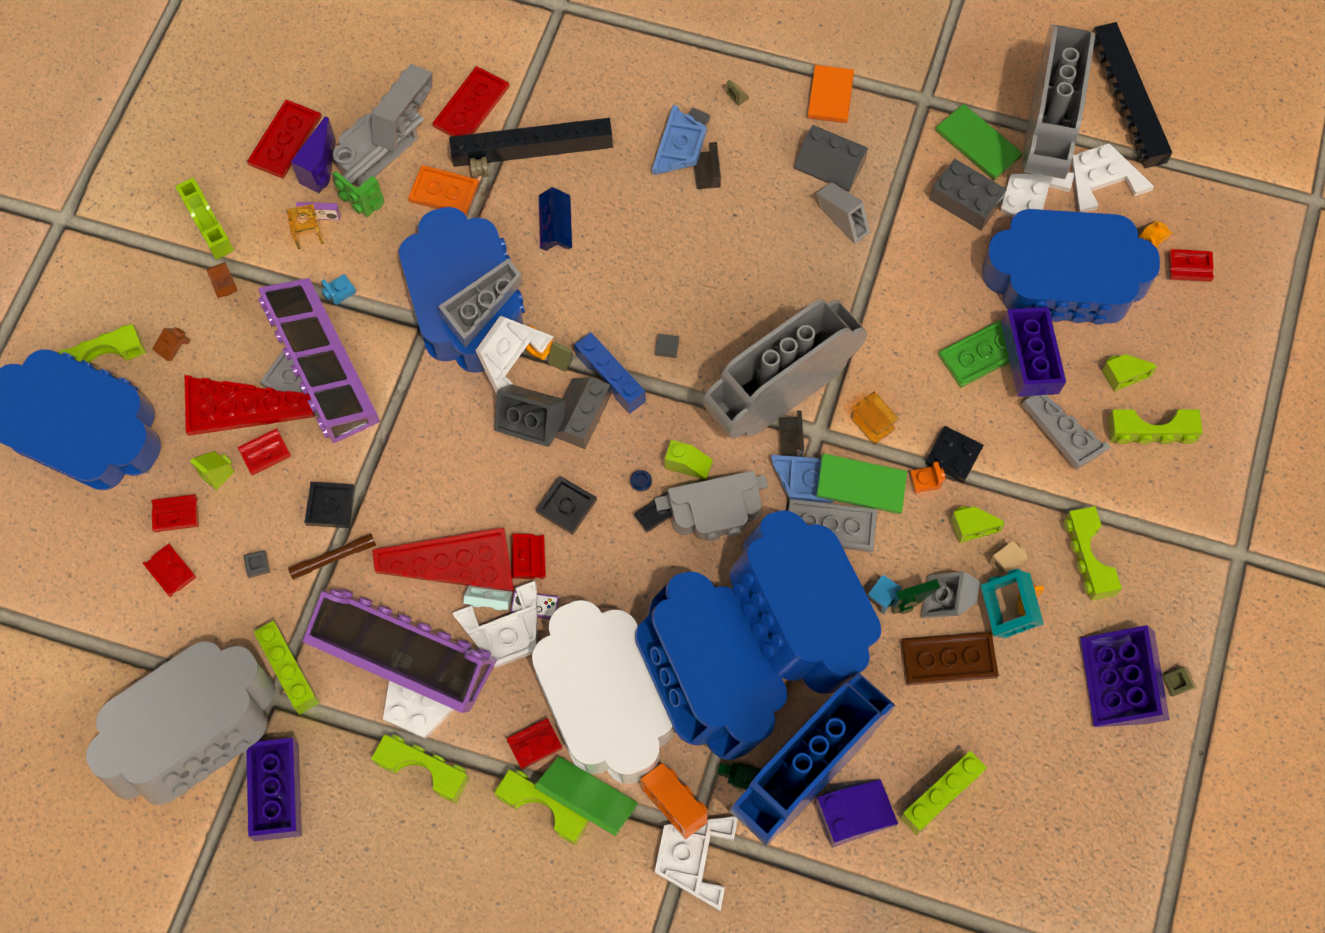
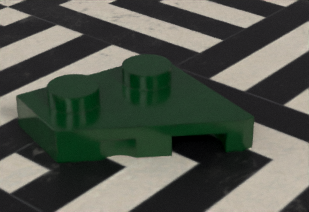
M934 579L896 592L891 604L893 613L900 612L901 614H906L914 610V607L940 588L938 580Z

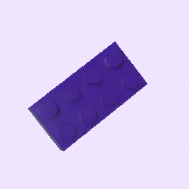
M1049 307L1007 309L1001 321L1017 397L1059 394L1066 383V378Z
M294 738L257 741L246 750L248 837L256 842L302 836L299 744Z

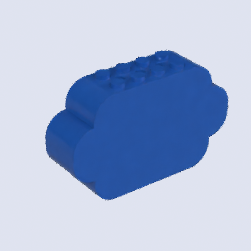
M453 207L432 210L420 220L418 226L419 233L407 237L399 248L400 261L425 347L429 355L436 360H456L457 364L467 372L485 371L475 350L500 316L524 325L522 313H525L521 292L517 289L465 348L440 317L438 306L508 258L510 259V257L507 255L504 238H499L495 225L484 218L467 220L466 215L461 210Z
M1025 209L1013 217L1009 230L1000 231L991 239L983 261L982 276L984 283L989 289L1003 294V302L1007 309L1049 307L1051 319L1054 322L1064 320L1073 321L1074 323L1093 322L1094 324L1102 325L1121 321L1127 315L1132 303L1146 296L1159 273L1160 256L1157 248L1151 242L1138 238L1135 224L1125 216Z
M48 349L33 352L26 358L23 365L8 364L1 367L0 443L12 448L22 456L96 490H109L121 482L125 474L130 476L144 474L155 463L160 453L161 442L157 433L150 428L154 421V408L150 401L138 392L139 389L131 385V382L122 377L117 379L112 376L113 374L101 368L97 370L93 368L92 364L84 360L79 362L75 360L74 356L66 352L59 354Z
M783 510L766 515L743 543V553L730 569V580L734 593L738 596L743 612L748 617L753 633L758 638L762 652L768 659L774 672L787 680L803 679L805 684L817 693H834L844 683L849 682L868 666L870 660L868 649L877 642L881 635L880 621L838 537L832 530L819 524L807 526L800 516L791 511Z
M685 572L675 575L651 600L649 614L636 628L635 641L676 734L683 741L691 745L707 744L709 749L722 759L733 760L743 757L773 732L775 727L774 714L784 706L787 700L786 686L782 677L774 672L768 659L764 656L759 640L754 635L750 621L744 614L742 604L738 596L735 595L734 590L724 586L715 588L707 577L697 572Z
M858 673L849 682L844 683L753 779L749 788L732 806L730 812L767 846L800 815L856 755L896 705L861 673ZM776 785V786H775L774 788H772V789L766 788V787H770V786Z

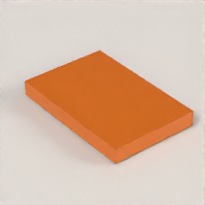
M815 65L808 111L809 119L847 123L854 69Z
M421 165L408 200L411 203L434 209L444 207L457 208L467 216L480 183L475 178Z

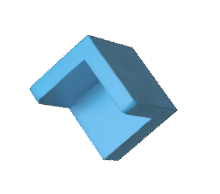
M882 575L869 592L868 597L882 606L880 612L885 614L892 604L895 593L900 591L901 587L885 575Z

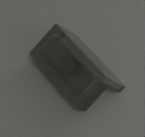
M717 142L709 143V151L701 152L697 165L694 166L697 189L721 188Z
M798 410L796 417H779L781 456L803 457L802 411Z

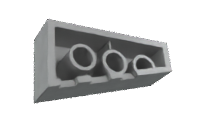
M410 64L406 70L402 71L398 81L392 84L387 95H383L379 105L372 109L370 118L372 119V141L374 144L391 151L396 150L398 146L396 140L398 137L403 138L406 133L407 122L413 121L417 106H422L432 89L431 71Z
M508 258L438 306L440 317L465 348L522 285V274Z

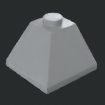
M964 571L928 575L927 582L937 579L940 588L924 600L921 617L925 619L960 616L977 602L980 581Z

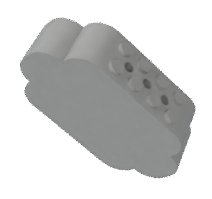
M1051 24L1049 27L1033 92L1021 165L1023 172L1065 179L1067 176L1083 117L1095 33L1092 31Z
M823 299L817 300L736 356L723 370L721 379L705 394L703 406L731 438L734 439L743 434L749 437L754 436L833 380L843 370L847 360L864 344L867 331L839 300H833L828 303Z
M212 642L196 643L108 701L101 708L96 719V727L100 734L88 746L86 752L87 763L91 771L119 798L132 799L142 795L151 804L162 805L169 803L185 794L191 787L205 780L214 771L225 766L230 760L245 752L250 746L260 740L267 728V717L263 710L273 700L275 694L274 684L248 649L241 646H233L221 651Z

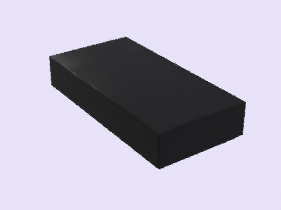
M654 500L636 512L634 517L644 531L648 533L672 517L671 509L657 511Z

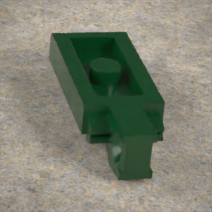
M733 763L732 766L720 764L717 774L729 778L728 784L733 785V787L747 790L753 779L762 769L741 763ZM774 785V786H769V787H766V788L772 789V788H774L776 785Z

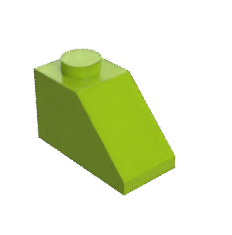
M1124 354L1119 357L1115 355L1107 359L1102 372L1115 392L1152 377L1157 367L1154 363Z
M671 439L665 456V469L707 480L713 460L694 446Z
M215 451L192 458L190 461L199 476L215 490L235 472L230 465L232 461L226 455L222 454L220 456Z
M967 506L959 507L953 512L950 519L959 543L999 533L1005 525L1003 520L976 506L969 508Z

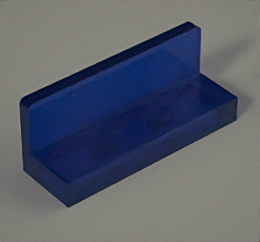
M554 187L539 195L540 249L547 251L556 245L566 249L572 248L571 198L569 194Z

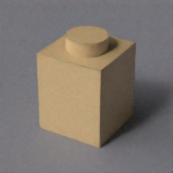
M1012 541L993 555L990 565L1003 577L1008 575V571L1019 569L1023 566L1028 556L1021 545H1017Z

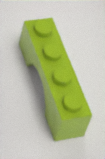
M194 177L176 185L175 187L215 260L233 252L234 249L226 233L216 219Z
M133 323L123 325L115 331L103 333L95 339L83 341L77 346L58 352L59 354L66 352L74 356L75 360L79 362L84 360L88 363H91L95 358L103 354H117L128 361L146 353L139 332Z
M1113 409L1108 417L1110 442H1117L1119 444L1139 442L1140 444L1183 442L1184 444H1192L1197 442L1203 434L1200 409H1178L1172 420L1164 425H1152L1143 421L1137 415L1135 409Z
M1096 506L1070 511L1064 520V526L1072 539L1070 542L1071 549L1078 558V571L1080 574H1083L1085 580L1083 583L1085 593L1089 594L1091 601L1117 596L1122 587L1116 568L1100 563L1091 551V538L1102 527Z
M274 620L255 630L254 634L298 714L300 715L320 704Z
M384 734L371 758L375 765L394 774L407 766H422L432 774L433 791L435 794L457 804L469 781L464 768L456 764L451 767L445 764L446 760L438 755L433 754L431 757L424 754L425 750L415 744L412 747L404 744L405 740L393 734L390 737Z
M970 750L902 814L900 819L917 836L958 795L976 781L987 767Z
M509 769L494 793L496 798L515 810L528 803H540L547 806L555 816V834L576 846L590 821L535 789L536 783L533 784L528 781L529 777L519 770L513 772Z

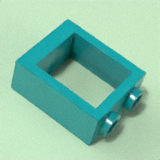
M1021 569L1010 570L1007 572L1008 575L1003 577H992L988 579L987 583L981 585L993 636L1006 639L1044 625L1031 574L1021 571ZM1017 582L1026 615L1004 623L995 590Z

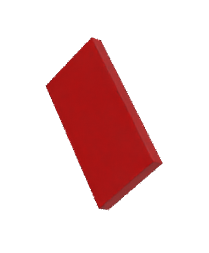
M476 66L433 121V127L449 136L474 134L510 87L509 82Z
M286 99L248 158V165L284 179L292 166L291 161L320 121L321 113Z

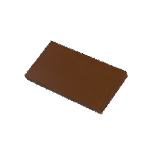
M992 632L901 640L907 686L995 679L999 677Z

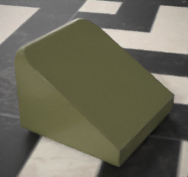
M731 80L727 81L726 93L738 106L749 99V96L736 83Z
M553 342L548 363L566 372L573 361L572 350Z
M1185 666L1162 675L1172 697L1197 688L1188 668Z

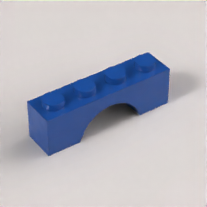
M591 332L574 344L575 353L579 360L589 370H594L606 383L610 384L615 399L629 414L646 402L645 390Z

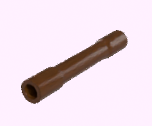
M368 534L316 558L288 567V570L294 580L349 555L376 546L372 534Z

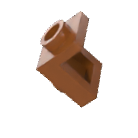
M226 262L206 270L218 298L229 296L233 292L238 291Z
M164 328L152 349L166 361H172L181 344H189L190 339L185 336L186 333L180 328Z

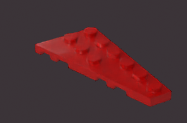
M184 375L185 429L188 436L315 417V412L312 411L308 400L311 399L309 394L304 395V393L294 391H277L274 388L266 387L264 389L258 388L255 385L229 381L219 382L212 381L210 378L202 377V379L193 378L190 375Z
M504 528L372 550L376 574L514 592Z

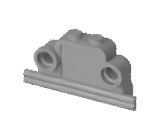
M416 112L413 121L407 122L406 133L403 138L398 137L396 140L398 146L395 151L373 143L371 113L359 118L350 129L341 134L339 138L340 145L333 151L334 160L337 163L338 169L344 174L343 177L351 184L354 183L357 187L361 186L371 176L376 177L418 140L416 127L424 121L421 115Z
M754 471L669 488L667 496L654 498L657 511L671 509L673 528L677 533L689 535L694 532L699 539L714 541L723 535L733 537L741 534V531L746 527L747 521H753L758 518L761 512V499L758 490L768 488L765 475L756 477Z

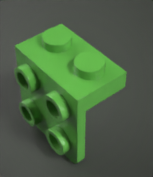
M337 171L332 174L334 178L333 183L338 189V196L344 202L348 201L351 203L352 208L358 214L362 213L369 217L374 211L379 210L385 202L379 182L375 177L371 176L361 186L356 188Z

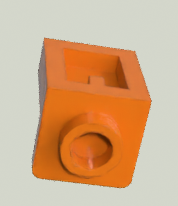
M933 462L932 467L910 471L915 494L941 488L943 481H945V473L943 468L939 467L938 462Z

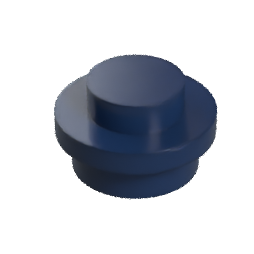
M638 470L630 478L631 486L636 491H646L652 485V477L647 471Z

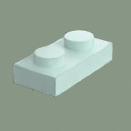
M468 586L464 594L463 604H470L473 607H491L495 610H508L513 592Z

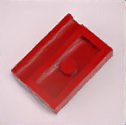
M1170 249V280L1213 281V251Z
M277 428L237 447L252 476L291 457Z
M194 494L151 500L152 530L156 533L199 527L198 497Z
M512 534V578L545 579L544 535Z
M169 543L151 556L150 560L142 563L170 598L176 591H180L197 578Z
M548 718L506 739L521 770L563 749Z

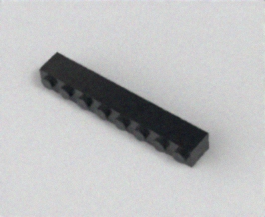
M1117 22L1094 27L1092 32L1095 33L1094 50L1096 52V60L1102 66L1103 76L1109 83L1110 93L1115 97L1117 110L1121 112L1123 124L1130 133L1131 143L1136 147L1138 160L1142 162L1144 169L1167 164L1173 152Z
M610 118L449 137L454 167L471 165L470 158L481 159L484 156L487 157V163L613 148Z

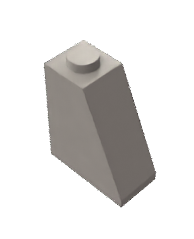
M832 182L816 193L820 209L853 243L856 244L871 233L863 201Z

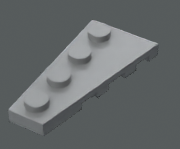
M1031 396L1022 403L1023 407L1076 470L1110 449L1111 446L1106 442H1100L1095 438L1096 434L1091 430L1087 431L1081 427L1077 419L1062 412V408L1048 396Z

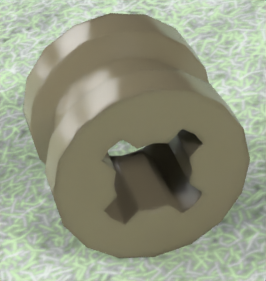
M484 156L481 159L470 158L472 177L477 178L479 175L488 177L487 157Z

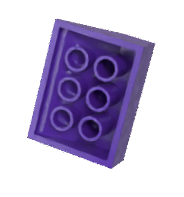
M1145 625L1080 638L1094 727L1140 725L1170 720L1155 631Z

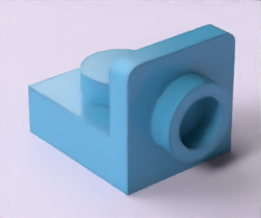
M345 274L330 283H327L325 279L321 281L323 285L321 291L327 300L331 299L335 305L357 293Z

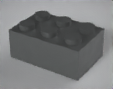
M954 159L933 186L929 200L982 231L1002 204L1007 189Z

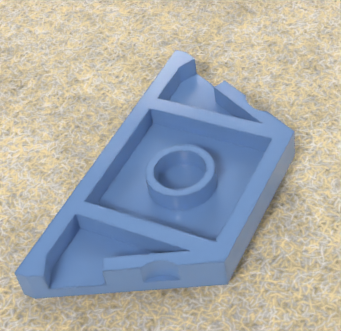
M676 105L672 107L652 168L654 175L697 165L707 134L705 125L695 121L689 114L685 115Z
M771 456V462L788 499L824 503L834 502L833 500L816 497L821 458Z

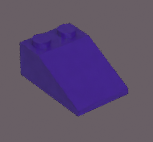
M326 116L291 161L299 184L319 194L330 182L334 158L333 151L336 144L329 118Z
M881 780L841 789L818 797L815 802L832 848L898 825Z

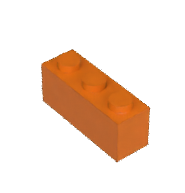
M661 763L640 779L642 791L685 840L707 824L708 810L701 801L697 802L691 789L686 784L682 785L678 781V776L672 768L668 769Z

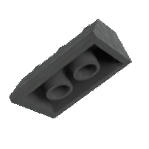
M812 125L804 139L794 169L830 184L832 182L849 192L866 161L868 147Z
M592 377L572 378L562 398L566 400L564 421L555 438L586 449L611 397L610 384Z
M513 384L498 389L494 431L549 447L564 421L566 400Z

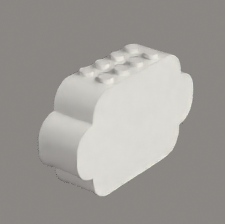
M583 600L574 601L558 608L553 613L549 622L550 636L539 641L533 650L532 662L538 682L574 765L589 774H600L608 771L615 781L622 784L637 783L659 765L660 747L666 745L672 739L675 730L637 647L635 631L638 626L634 618L621 610H609L601 613L599 608L591 602Z

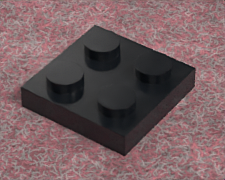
M944 426L925 464L932 467L933 462H938L939 467L943 468L946 475L964 483L984 445Z
M560 476L536 509V513L573 535L596 503L597 497Z
M311 482L304 521L305 525L350 528L355 494L354 484Z

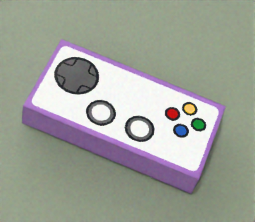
M296 202V211L300 219L340 220L341 218L337 203Z
M514 591L511 614L523 609L517 591ZM537 594V618L551 619L553 613L558 609L559 597Z

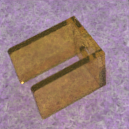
M314 204L287 209L290 231L298 249H301L298 232L311 229L316 230L320 243L324 244L321 224ZM301 214H306L308 220L305 223H298L296 221L297 217Z
M875 391L854 405L850 416L851 420L874 445L895 430L893 423L898 420L895 413Z

